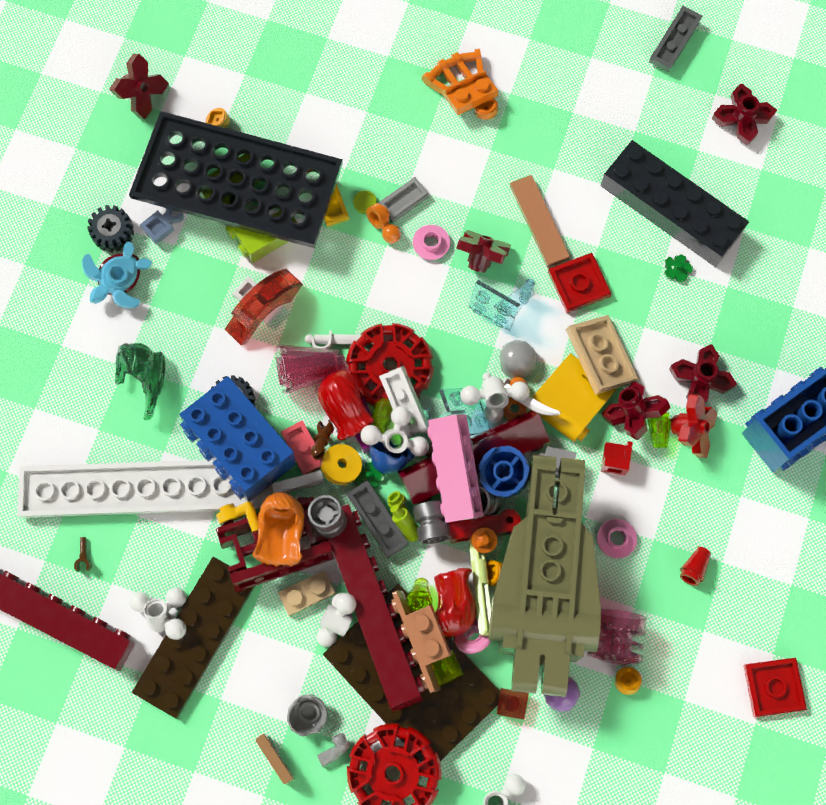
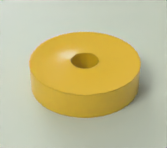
M345 444L331 446L321 459V471L324 477L336 485L352 483L362 469V460L359 453L351 446ZM338 462H343L345 468L339 467Z

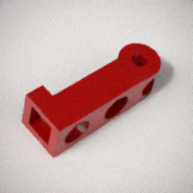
M507 509L500 515L447 522L450 526L452 537L449 539V542L451 544L469 541L473 531L479 527L492 529L496 536L510 535L513 527L521 522L520 515L515 510Z

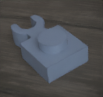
M166 208L163 215L157 210L139 225L153 243L157 245L174 231L173 223H180L184 220L185 217L182 212L174 216L172 213L175 210Z

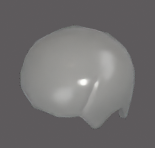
M514 340L508 342L500 350L501 371L509 378L522 377L524 379L529 377L535 370L536 353L534 348L526 341Z
M312 694L301 695L295 698L288 707L287 722L291 731L305 737L318 733L327 721L328 710L323 700Z

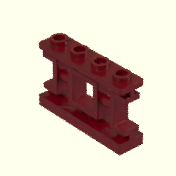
M300 497L296 499L304 509V526L301 538L307 536L311 547L301 550V561L293 566H274L262 563L247 568L244 557L253 554L258 542L257 531L252 533L255 543L240 547L237 537L252 532L247 517L236 522H225L215 529L221 548L225 549L235 546L240 563L228 567L235 592L334 559L333 550L328 538L324 536L314 538L308 522L310 520L308 507L314 500V497Z

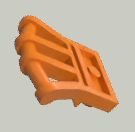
M480 48L474 49V52L461 54L456 52L447 60L441 59L437 61V65L430 72H425L421 76L422 81L427 86L445 97L457 116L498 96V89L487 76V72L483 70ZM476 61L478 73L472 75L464 62ZM456 66L465 79L458 82L450 68ZM442 73L451 86L444 85L436 80V78Z

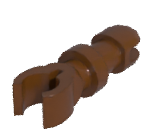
M330 419L326 426L321 421L317 424V434L314 438L315 445L311 449V455L315 460L323 458L326 451L324 447L328 445L329 437L334 432V426Z

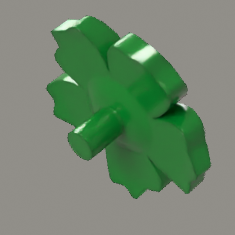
M683 254L676 255L674 259L668 257L665 259V268L667 270H665L664 274L671 280L676 278L677 282H684L688 277L687 274L693 272V266L690 262L685 263L686 256Z
M371 461L366 463L365 467L362 465L361 472L354 480V483L358 487L368 480L375 491V488L378 487L377 482L383 481L384 474L377 471Z

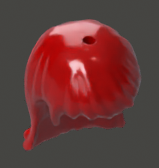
M338 370L324 378L318 390L319 402L328 418L335 425L338 432V440H345L351 436L354 437L360 434L365 426L374 422L361 399L360 392L364 396L361 379L357 374L349 370Z
M458 568L457 570L440 573L434 577L438 593V605L435 613L446 637L458 636L467 632L475 621L477 613L476 601L468 581L472 573L470 568Z

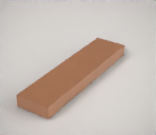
M529 175L511 182V191L547 268L569 260L570 255L533 176Z

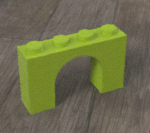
M243 154L238 157V160L240 162H247L251 156ZM218 169L208 176L216 177L220 174V170ZM236 174L231 177L230 181L232 183H239L243 180V176ZM205 189L201 192L203 198H209L213 192ZM230 195L226 196L223 199V203L230 205L235 202L236 198ZM280 210V211L276 212L275 214L271 215V217H278V216H280L281 213H282V210ZM293 216L292 221L298 223ZM230 225L225 227L229 237L232 240L236 238L240 245L237 247L244 258L249 257L252 263L289 242Z

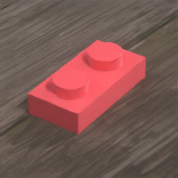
M303 420L281 431L286 444L294 452L295 461L303 475L321 468V459L315 460L311 455V449L315 443Z

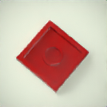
M592 252L548 269V274L566 314L607 299L612 295Z
M796 657L743 665L753 718L807 710Z

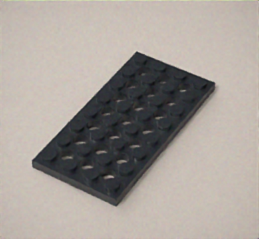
M160 111L129 196L130 199L315 249L343 165V159ZM178 135L182 137L181 142L177 144L170 142L173 136ZM196 142L205 143L204 148L201 150L192 148ZM218 148H226L228 150L224 156L215 154ZM241 154H249L251 156L247 162H240L238 160ZM167 156L175 158L174 162L169 165L163 164L162 160ZM264 160L274 162L270 168L260 166ZM194 162L197 164V168L193 171H187L185 169L186 164ZM287 166H294L297 169L295 173L290 175L285 174L283 170ZM216 168L220 170V174L216 177H210L207 175L208 171ZM310 172H316L320 175L314 181L308 180L306 176ZM236 174L243 176V180L239 183H232L230 181L231 177ZM159 177L167 179L166 183L162 186L154 184V181ZM257 181H264L266 183V186L260 190L253 187ZM182 183L190 185L189 189L185 192L177 191V187ZM280 187H287L289 189L288 194L284 196L278 195L276 191ZM205 189L213 192L209 198L200 197V193ZM303 193L312 195V199L308 202H302L299 197ZM230 195L236 198L235 202L230 205L223 203V199L226 196ZM249 202L259 204L258 208L254 211L247 210L246 205ZM273 208H279L282 210V213L278 217H271L269 211ZM296 214H301L305 217V220L302 223H294L292 218Z

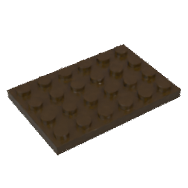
M399 583L384 596L388 605L394 599L392 592L397 590L403 591L411 613L422 609ZM396 613L397 618L393 619L397 629L401 627L403 621L400 614ZM357 621L346 632L344 637L341 636L323 653V656L385 724H400V727L407 729L412 727L426 736L431 742L429 745L434 753L437 752L440 762L506 698L468 656L458 650L451 638L444 636L452 656L431 664L440 690L430 693L429 689H425L421 693L423 701L393 712L387 701L359 621ZM406 639V642L402 643L405 653L413 648L410 639ZM415 663V667L411 668L414 677H420L422 670L419 663ZM399 738L405 744V739ZM420 750L414 754L420 762L425 760Z

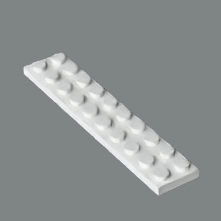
M207 460L19 466L17 512L19 518L220 511L219 508L227 504L234 503L236 507L247 501L244 497L240 500L234 494L228 483L230 481L228 478L224 481L218 475L212 464L213 460L209 462ZM272 484L250 501L253 503L255 510L260 509L266 498L273 494Z

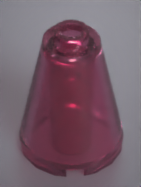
M277 345L276 351H281V357H276V367L279 384H285L286 389L282 390L283 394H290L319 383L328 375L345 369V357L335 349L293 345Z

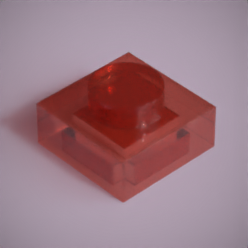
M501 688L497 715L524 720L529 693Z

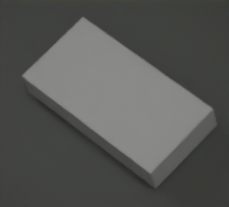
M414 177L378 203L388 209L390 214L389 221L394 223L429 198V193L417 178Z

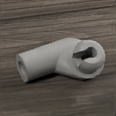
M339 733L332 738L335 746L317 755L322 767L338 760L350 747V741L346 739L344 733Z

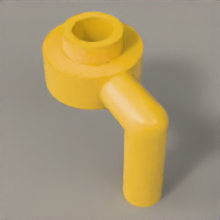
M250 501L236 507L234 503L220 507V512L216 514L219 525L228 521L239 520L246 514L252 533L258 531V516L253 503Z

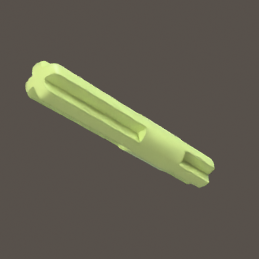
M470 539L469 548L479 634L481 636H489L491 597L486 555L475 550Z

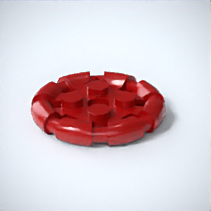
M381 323L360 333L361 337L357 341H353L347 353L346 364L349 371L354 372L360 377L364 390L363 397L366 399L365 402L383 409L391 407L379 377L390 372L383 366L384 361L387 359L395 360L397 368L405 367L409 379L412 378L417 383L413 388L418 399L423 390L427 391L434 375V367L431 361L433 354L427 341L415 334L414 329L399 323H392V325H382ZM383 335H392L393 341L384 342ZM407 340L413 344L411 349L404 344ZM367 343L373 345L369 352L364 348ZM414 360H422V367H415ZM366 363L365 370L358 371V364ZM370 381L377 386L373 391L366 387Z
M393 723L373 728V732L370 734H363L353 746L349 755L351 757L350 766H347L348 786L350 792L354 793L358 799L357 804L382 805L383 800L392 802L391 805H408L404 798L411 795L415 801L411 805H431L439 792L437 786L438 781L442 779V770L437 752L434 753L429 745L431 742L428 738L412 727L407 729L400 727V724ZM397 737L405 739L404 747L395 745ZM379 741L383 748L376 752L373 744ZM419 750L425 757V760L420 763L418 757L414 755ZM361 761L368 762L366 771L360 768ZM389 766H395L400 770V778L393 781L388 778L386 771ZM420 776L428 778L426 786L419 785ZM367 783L370 784L371 788L374 791L369 795H367L364 788L362 787Z

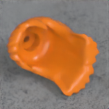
M283 492L273 493L261 505L258 515V542L253 552V557L261 563L274 566H293L301 561L300 540L304 526V509L301 503L291 495Z

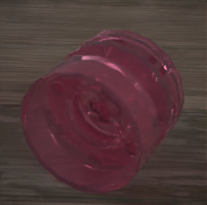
M601 609V636L598 645L600 647H598L597 652L587 651V655L610 664L627 665L642 663L643 656L631 651L644 650V645L633 641V637H640L646 634L647 617L627 611Z

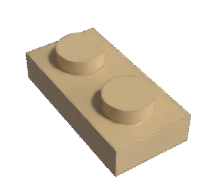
M325 570L278 592L289 617L336 595Z

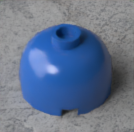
M511 446L490 449L483 456L479 464L481 484L488 492L497 497L510 498L519 495L526 489L529 483L531 473L529 461L521 451Z

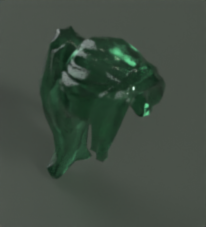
M126 342L118 346L115 360V384H124L126 374L134 376L142 383L143 393L146 398L143 420H150L154 415L158 398L165 383V356L161 351L153 352L142 343L128 344Z

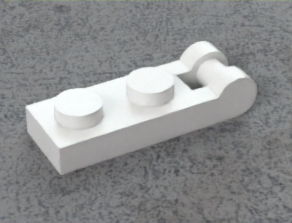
M402 366L379 376L392 408L404 406L410 411L411 417L414 416L416 420L415 424L409 422L403 426L402 432L407 435L408 439L415 437L419 432H428V419L425 417L405 367Z

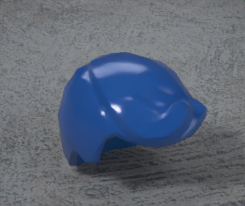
M389 439V444L391 447L394 448L398 446L394 445ZM382 442L369 445L373 467L384 474L400 471L415 456L409 448H406L401 453H393L387 450Z

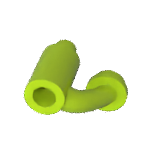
M399 491L391 493L387 501L393 514V522L409 542L418 540L417 528L419 525L415 522L404 504L406 501L405 495Z

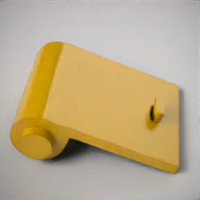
M570 353L532 398L547 407L561 412L560 415L538 414L543 420L575 443L577 439L580 442L583 441L590 431L587 428L588 424L617 388L595 395L580 360Z

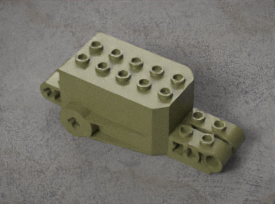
M532 455L526 518L513 527L509 537L507 550L492 599L489 640L499 641L498 654L514 656L511 691L536 694L539 666H542L541 694L566 697L570 662L576 663L584 657V651L597 652L601 627V604L593 535L581 522L585 460L561 458L558 479H556V457ZM554 487H557L556 508H553Z

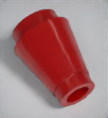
M697 547L680 568V578L692 586H698L700 582H703L711 552L704 547Z

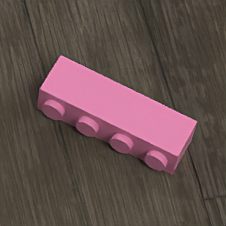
M456 414L428 420V436L433 446L432 461L437 469L436 485L441 493V513L445 517V522L484 516L467 415Z

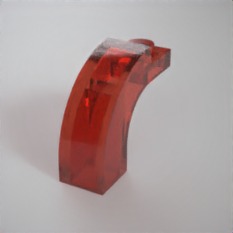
M287 268L270 274L255 285L231 312L233 317L224 330L241 346L247 344L266 316L277 307L290 303L303 284Z

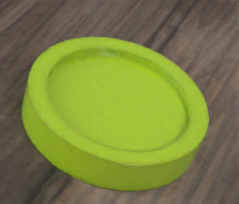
M367 190L358 192L353 199L355 210L361 214H366L367 208L377 203L376 196Z

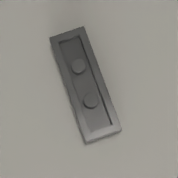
M682 6L651 55L649 63L669 73L701 22L703 15Z
M368 480L346 494L387 559L409 545Z

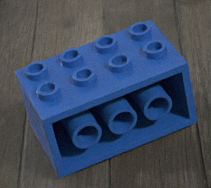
M822 366L811 373L810 377L805 381L801 380L794 385L788 393L782 394L772 401L771 405L765 410L761 409L745 423L747 428L741 434L772 473L779 468L785 471L801 457L803 458L819 444L826 441V368L824 369Z
M229 376L179 414L182 420L180 426L184 430L183 433L192 443L197 441L196 445L199 448V452L208 462L211 459L214 461L212 464L215 467V471L224 481L227 478L230 480L228 483L231 486V490L240 500L244 497L246 501H252L296 465L292 449Z

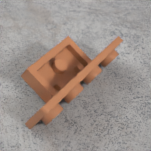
M397 590L392 592L394 597L391 600L395 612L400 614L402 618V632L406 639H410L413 647L410 650L412 658L416 664L419 663L422 674H420L421 682L425 689H429L430 693L439 691L440 686L431 664L452 655L432 605H429L411 613L403 591Z

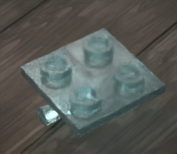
M526 279L524 285L506 296L482 281L477 280L468 307L475 314L484 316L493 321L496 326L510 331L522 307L533 297L535 282L533 279Z
M463 388L439 390L446 413L437 418L466 414L470 436L479 435L491 429L488 420L484 416L481 400L475 405L468 406L460 398ZM430 408L422 409L428 420L433 419Z

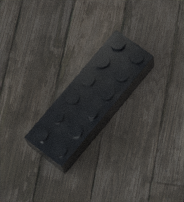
M631 140L604 173L600 185L715 268L749 224L747 219L633 140Z

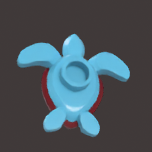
M127 242L124 245L123 254H116L106 258L99 268L94 264L91 255L86 254L82 259L83 272L87 278L98 282V286L90 293V303H100L107 295H110L120 307H138L140 300L126 293L137 284L140 270L150 268L152 261L146 258L139 260L138 256L133 254L134 246L131 242Z

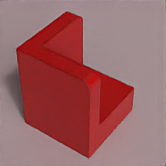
M627 441L625 445L606 442L601 472L625 476L630 467L633 442Z

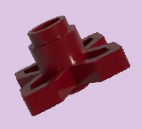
M133 53L126 63L128 74L121 78H116L109 90L118 99L131 97V112L139 119H146L152 111L150 94H163L169 83L161 74L148 76V61L141 54Z
M740 83L730 96L733 105H720L714 112L712 120L721 127L736 125L737 139L745 145H749L758 134L756 124H768L775 116L777 109L768 102L759 103L757 97L752 95V90Z
M466 230L463 237L459 238L456 249L469 253L467 259L469 262L468 268L476 272L486 273L492 261L503 264L505 257L509 254L511 244Z
M712 344L698 351L696 364L681 359L669 367L676 381L691 383L686 395L687 400L689 394L700 395L704 399V403H706L710 389L724 394L734 389L737 385L730 372L718 369L716 364L720 355Z
M633 382L620 392L618 403L610 404L601 414L604 420L612 426L625 423L624 430L626 434L635 440H639L648 431L646 419L662 417L671 407L668 400L660 395L647 398L645 387L637 382Z

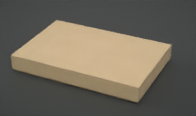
M609 315L573 324L565 329L595 395L630 385L639 380Z

